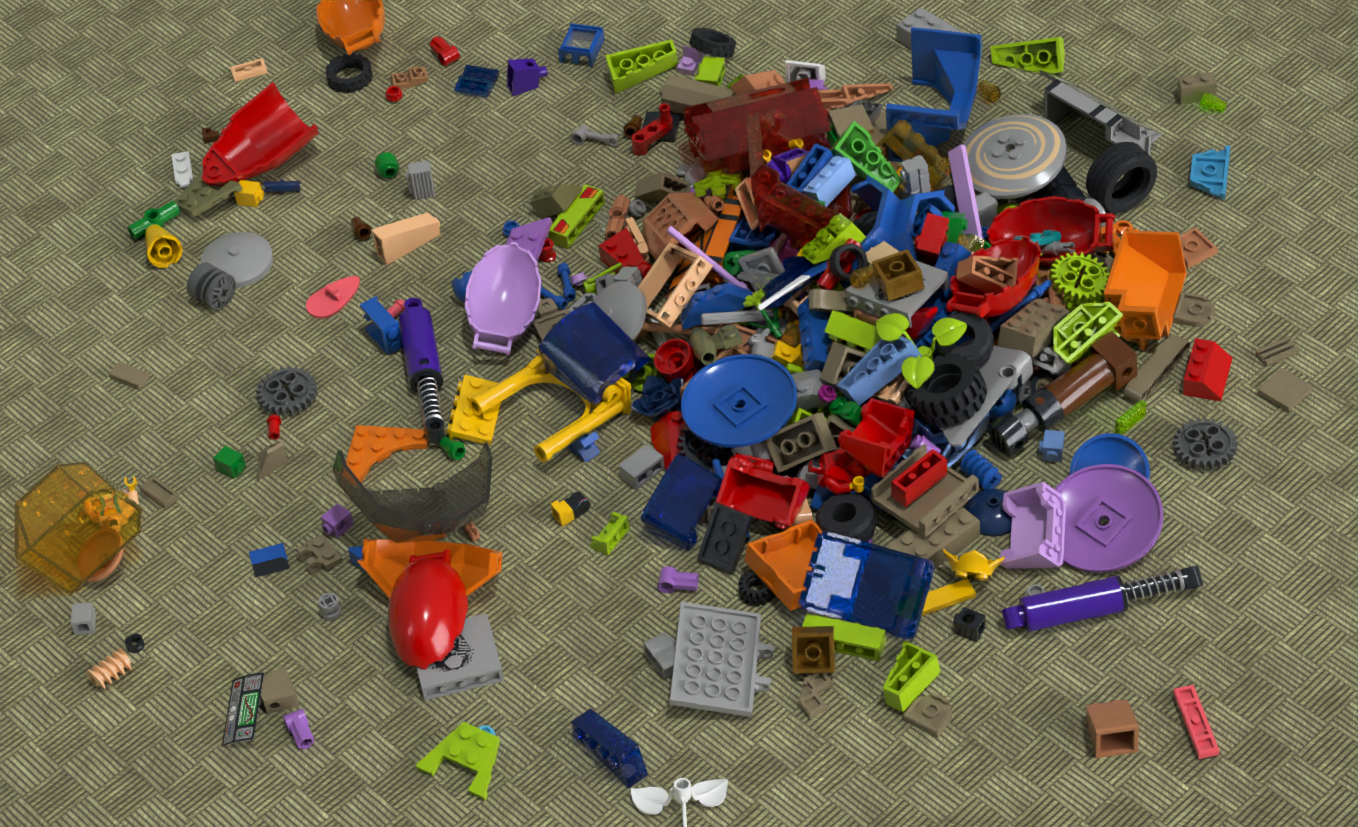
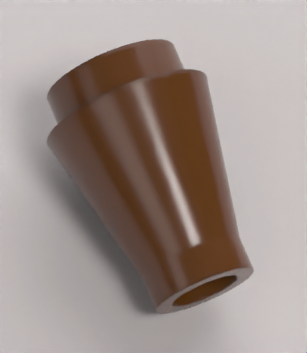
M634 115L623 128L625 136L632 139L631 137L634 133L641 130L642 118L639 115Z
M360 217L352 218L351 224L355 237L361 240L369 238L371 235L370 225L361 220Z

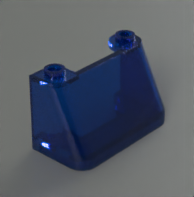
M677 454L643 509L641 522L650 533L689 551L691 546L695 545L698 538L694 528L712 497L718 496L723 479L689 458Z

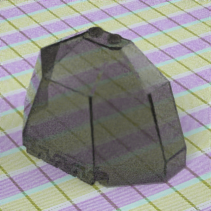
M486 442L482 446L478 460L443 483H437L433 487L419 488V492L417 488L401 489L400 492L398 489L383 490L382 495L380 490L370 491L363 486L347 466L342 450H338L332 469L337 484L369 522L395 543L440 541L484 516L490 497L493 456L488 442Z

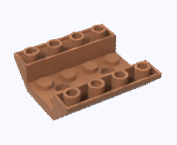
M694 192L670 193L643 219L642 236L649 252L657 260L669 242L675 245L679 243L666 232L670 226L684 235L692 230L695 223L707 231L715 225L719 218L699 197H696ZM671 249L669 253L673 255L674 251Z

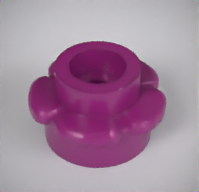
M822 385L818 390L819 400L823 403L834 401L836 399L834 388Z

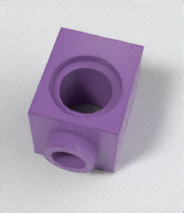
M338 503L321 516L322 529L326 534H331L336 539L354 525L351 512Z

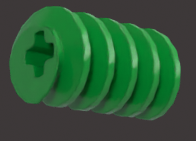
M745 250L727 253L723 259V269L732 276L745 274L739 259L758 251Z

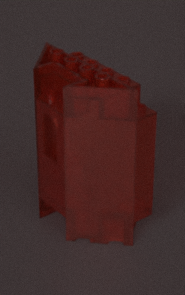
M809 77L684 107L686 115L684 116L686 127L684 132L688 137L690 152L694 158L700 157L701 168L705 173L724 168L733 173L767 164L765 161H758L756 157L758 153H762L763 150H769L771 152L770 159L772 160L773 156L791 150L788 143L793 139H801L803 141L802 149L809 152L815 143L823 144L824 132L832 130L828 120V111L824 109L818 88H810Z
M772 108L765 116L758 112L754 117L746 113L751 187L760 232L769 224L790 236L791 249L802 248L808 242H812L816 238L817 233L830 224V220L834 216L841 213L847 219H850L853 212L849 183L826 207L781 182L779 172L766 165L767 163L763 159V150L771 152V160L773 156L791 150L788 143L793 139L778 131L787 121L786 116ZM816 133L806 145L802 146V149L808 152L815 143L831 149V141Z

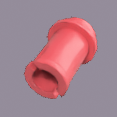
M401 299L394 301V305L387 310L393 318L404 311V301Z

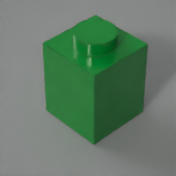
M224 446L213 457L216 470L233 479L239 473H242L246 467L243 454L227 446Z

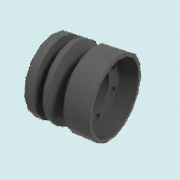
M208 262L198 265L191 272L187 282L188 294L215 310L225 307L231 301L236 289V281L233 276Z

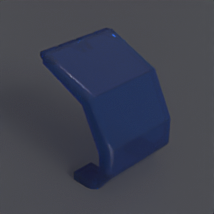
M823 531L821 534L817 533L814 547H817V551H812L809 567H812L811 571L807 570L803 584L806 587V591H801L798 604L802 605V609L864 626L878 627L898 638L913 639L917 634L935 568L934 563L929 559L829 531Z

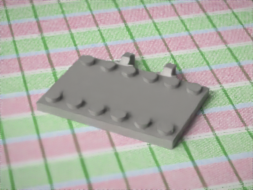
M681 602L669 705L751 717L754 692H769L771 678L761 677L756 673L757 659H771L774 645L763 644L762 641H759L761 614Z

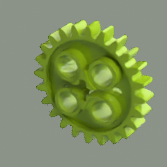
M1073 252V256L1066 253L1065 257L1061 255L1059 260L1055 259L1054 264L1051 266L1049 277H1051L1050 281L1053 283L1052 288H1058L1057 294L1063 293L1062 298L1068 296L1070 297V302L1076 299L1077 304H1079L1080 300H1083L1084 303H1087L1088 300L1094 303L1095 298L1100 301L1101 297H1104L1110 273H1107L1108 267H1103V262L1097 263V257L1092 260L1090 254L1084 257L1083 252H1081L1080 256ZM1084 267V268H1086V269H1085V271H1084V274L1082 275L1080 284H1079L1078 288H1075V285H1076V282H1077L1078 279H1079L1081 270H1082V268Z

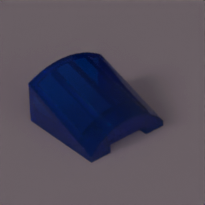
M595 302L583 305L563 317L547 333L538 346L545 369L594 406L603 399V393L608 386L614 384L632 368L638 371L651 360Z

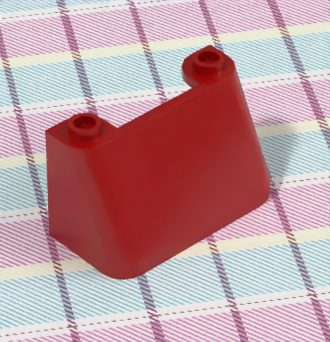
M871 398L861 409V415L863 416L861 423L852 434L851 430L848 429L841 432L838 437V443H840V448L875 476L884 478L910 445L915 411Z
M729 459L716 502L752 515L753 518L775 523V527L786 530L787 527H792L809 492L810 485L799 478L793 477L792 479L791 477L779 476L754 469L748 465H739L738 461Z

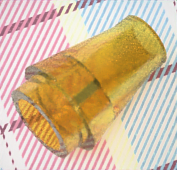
M987 80L980 81L978 87L981 89L985 99L989 102H996L1001 96L1000 88L989 83Z
M870 264L867 267L852 271L849 279L855 288H863L873 278V265Z

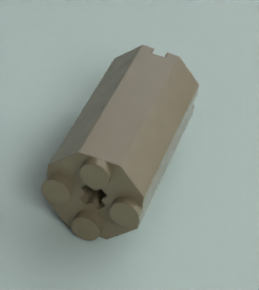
M672 74L667 76L664 86L662 85L659 90L661 104L666 103L670 105V111L727 125L733 124L738 114L735 108L740 106L741 102L732 89Z

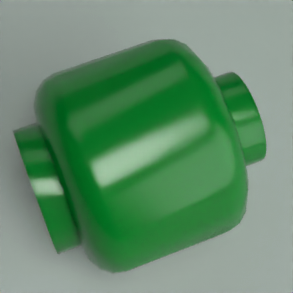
M384 152L375 159V168L381 177L392 178L399 172V163L393 153Z

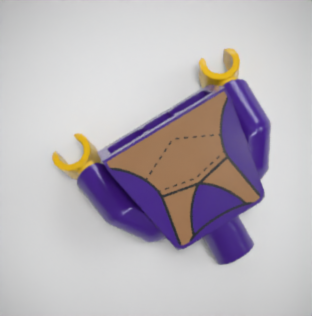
M801 139L789 141L788 144L791 150L773 156L772 160L770 159L771 152L769 150H763L762 153L756 155L758 161H765L767 163L766 166L777 184L785 186L809 153L802 149L803 141Z

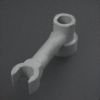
M580 125L571 135V140L576 145H582L587 138L603 141L612 147H616L619 143L614 141L618 137L617 134L604 135L590 132L585 125Z

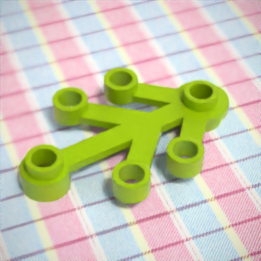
M720 167L711 168L708 170L706 178L693 184L696 197L705 196L706 190L711 188L713 196H717L720 199L724 198L727 193L725 185L733 183V189H735L741 183L740 174H725Z

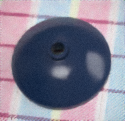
M1002 489L982 490L966 502L964 508L980 521L981 535L998 537L1011 533L1012 517L1002 507L1004 493L1008 491Z

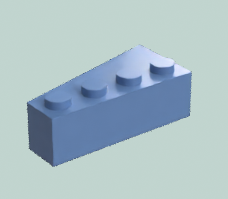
M902 336L893 342L880 339L837 384V387L848 401L861 405L902 373L901 367L905 359L909 357L917 358L918 355L922 357V355L911 340Z

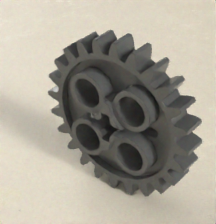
M290 366L286 370L280 367L279 372L273 370L272 375L267 373V379L261 378L262 383L257 384L259 389H256V397L259 405L263 407L264 412L269 410L270 415L275 412L278 416L283 413L284 417H286L287 413H290L292 416H294L295 411L301 413V408L307 410V404H313L312 400L316 399L315 394L318 393L314 376H311L309 371L305 372L304 368L298 371L297 366L293 370L290 369Z
M1206 417L1203 421L1196 418L1195 423L1189 420V425L1183 423L1182 428H1177V433H1174L1173 452L1177 453V459L1181 458L1182 464L1188 462V468L1194 465L1195 470L1202 467L1203 471H1206L1207 467H1210L1214 471V466L1221 469L1222 463L1228 465V460L1233 461V455H1236L1238 444L1236 441L1237 436L1233 435L1234 430H1229V425L1222 426V421L1215 423L1214 418L1210 422H1208Z

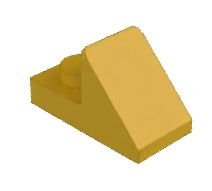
M780 340L775 343L772 359L785 366L790 363L804 368L801 343L796 348Z

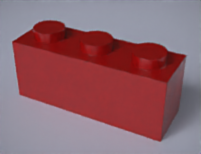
M934 449L929 451L891 481V497L906 508L947 475V459Z

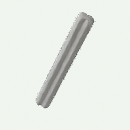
M764 309L769 318L774 319L773 310ZM760 310L704 313L701 315V323L703 325L766 321Z

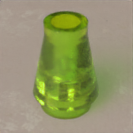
M1204 92L1199 106H1202L1203 109L1224 113L1227 102H1224L1210 92Z

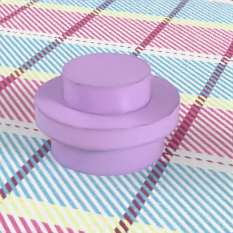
M584 272L571 276L570 283L571 285L575 284L577 287L582 285L588 277L587 275L585 276Z

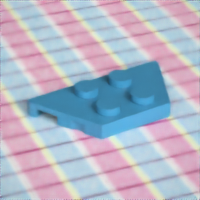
M1225 146L1224 150L1217 152L1213 149L1205 153L1194 154L1192 156L1190 186L1225 199L1230 146Z

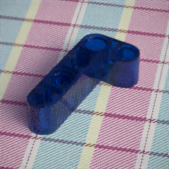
M791 256L784 259L782 265L785 271L762 289L765 299L767 300L815 265L804 256ZM807 284L783 295L768 305V307L775 308L782 305Z

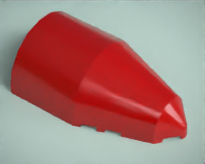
M272 82L231 116L229 124L225 129L223 128L221 136L217 142L213 143L203 158V175L201 178L207 185L223 187L231 180L239 183L240 180H247L276 169L319 134L318 128L315 124L309 128L295 114L280 94L275 83Z

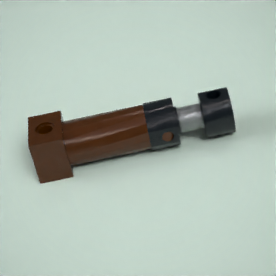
M1110 331L1091 344L1090 356L1022 400V412L1016 416L1007 412L990 423L987 428L991 440L1004 455H1011L1028 443L1027 433L1034 428L1045 432V430L1055 426L1064 417L1109 386L1118 391L1137 377V354L1113 331Z

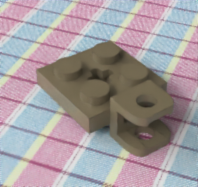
M551 298L540 301L537 309L538 319L532 322L541 342L548 339L550 331L555 328L560 330L557 333L565 338V345L571 333H575L579 338L578 340L581 339V334L567 309L558 312V308ZM545 304L549 305L547 308L542 307Z

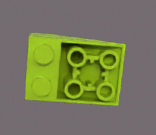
M840 213L830 220V224L825 229H821L817 233L816 238L812 242H808L803 247L801 254L812 264H816L830 259L832 251L838 246L844 245L848 238H852L860 244L866 236L853 222Z

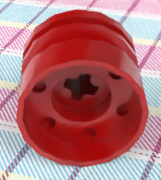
M682 339L666 341L658 348L654 357V365L668 383H671L673 379L682 378L685 384L703 368V363L695 357L692 348Z

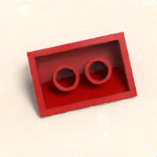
M1195 338L1184 376L1183 395L1221 402L1233 357L1215 341Z

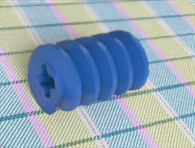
M970 450L963 457L960 465L961 470L969 477L971 475L977 477L979 486H982L984 490L994 489L1000 483L1002 474L999 473L998 468L993 467L992 463H988V460L983 458L981 454H978L976 450Z

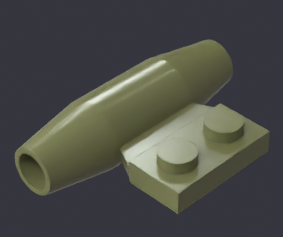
M736 325L723 326L721 330H718V333L712 336L701 327L692 329L690 333V346L694 355L705 365L716 361L717 349H728L743 344Z

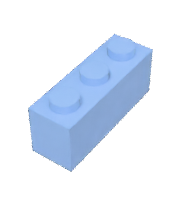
M835 155L803 189L806 199L824 201L826 208L856 176L850 159Z

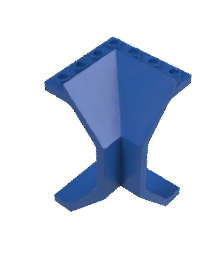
M911 27L912 85L936 88L950 104V109L940 110L887 103L888 161L902 163V161L908 159L912 160L913 157L919 156L949 140L952 129L960 130L967 128L977 92L983 47L981 35Z
M869 175L867 180L852 186L851 190L853 194L856 193L873 211H878L873 229L860 243L864 252L885 241L899 252L908 249L914 260L918 261L911 237L916 212H919L923 206L928 207V203L935 206L941 213L943 211L954 212L955 206L944 196L945 190L914 194L900 200L890 189ZM857 258L852 262L849 274L857 269ZM856 279L848 281L839 280L837 286L844 290L849 288Z

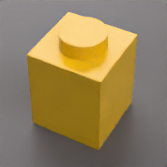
M240 180L239 183L243 189L239 192L234 191L237 205L258 207L260 200L262 201L264 197V191L261 189L260 182Z

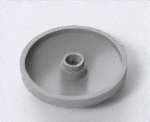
M235 232L221 236L211 242L201 256V263L208 262L230 274L236 281V288H241L259 281L269 272L273 264V253L268 241L260 235L250 232Z
M619 281L607 286L595 297L588 309L584 327L585 336L590 345L598 351H605L613 346L627 347L636 338L644 324L647 312V302L642 290L630 282Z

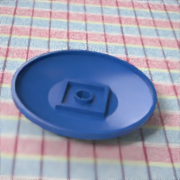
M733 355L708 364L692 377L682 395L681 411L688 429L702 441L720 447H745L772 437L788 423L796 408L797 389L793 377L780 363L759 355ZM738 405H745L743 408H736Z

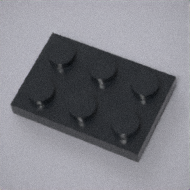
M715 502L697 559L731 573L735 572L753 516Z

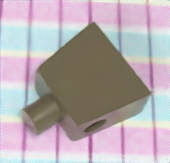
M285 666L263 678L259 705L263 704L266 712L269 714L300 706Z

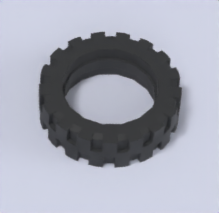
M694 28L689 45L706 55L729 58L733 56L736 40L733 37H729L728 34H723L721 31Z
M352 53L351 55L343 54V56H337L326 66L327 70L325 72L328 85H330L331 89H335L336 92L354 93L356 90H362L364 86L367 87L369 82L372 81L373 74L370 61L361 54L356 55ZM346 68L362 70L359 75L353 78L343 79L336 76L341 70Z

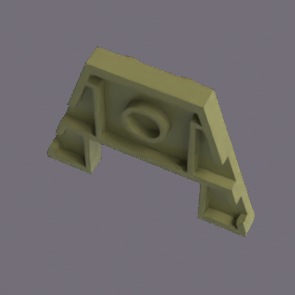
M202 169L174 202L181 211L194 217L214 206L213 202L218 199L225 200L229 197V193L235 190L239 192L243 188L240 183L233 180L229 181L218 191L208 187L201 178L203 175Z

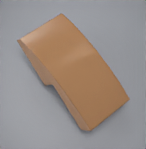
M425 67L408 68V73L391 74L390 80L392 86L406 89L427 82L428 75Z

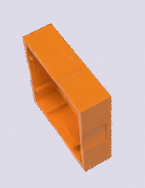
M813 519L792 526L781 533L769 535L748 543L744 562L790 611L855 586L859 567L841 549L833 544Z

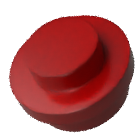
M391 86L387 88L385 96L388 101L396 102L402 98L403 93L399 87Z

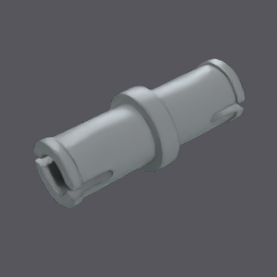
M1053 241L1051 244L1040 246V248H1043L1041 249L1042 255L1053 254L1054 256L1075 252V249H1070L1075 247L1074 242L1060 243L1059 241Z

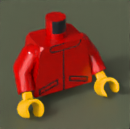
M842 448L823 453L818 462L812 460L809 462L808 472L817 474L818 485L830 490L834 494L849 493L852 489L856 492H862L864 489V478L862 476L854 477L846 468L853 457Z

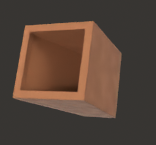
M1127 699L1086 705L1085 718L1096 758L1138 752L1139 726Z

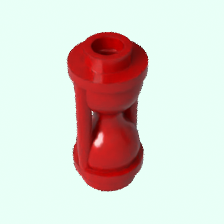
M736 452L735 456H731L730 460L738 461L739 465H748L754 469L773 473L774 462H770V459L739 454L738 452Z

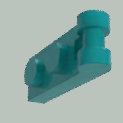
M1044 230L1042 234L1039 232L1030 234V241L1035 243L1038 241L1039 246L1051 244L1053 241H1060L1061 233L1058 231ZM1016 236L1014 240H1020L1023 236Z

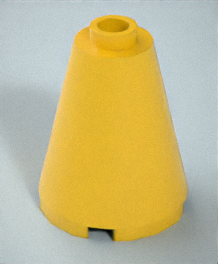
M151 225L146 229V254L152 265L158 268H167L170 264L177 263L183 251L178 238L159 225Z

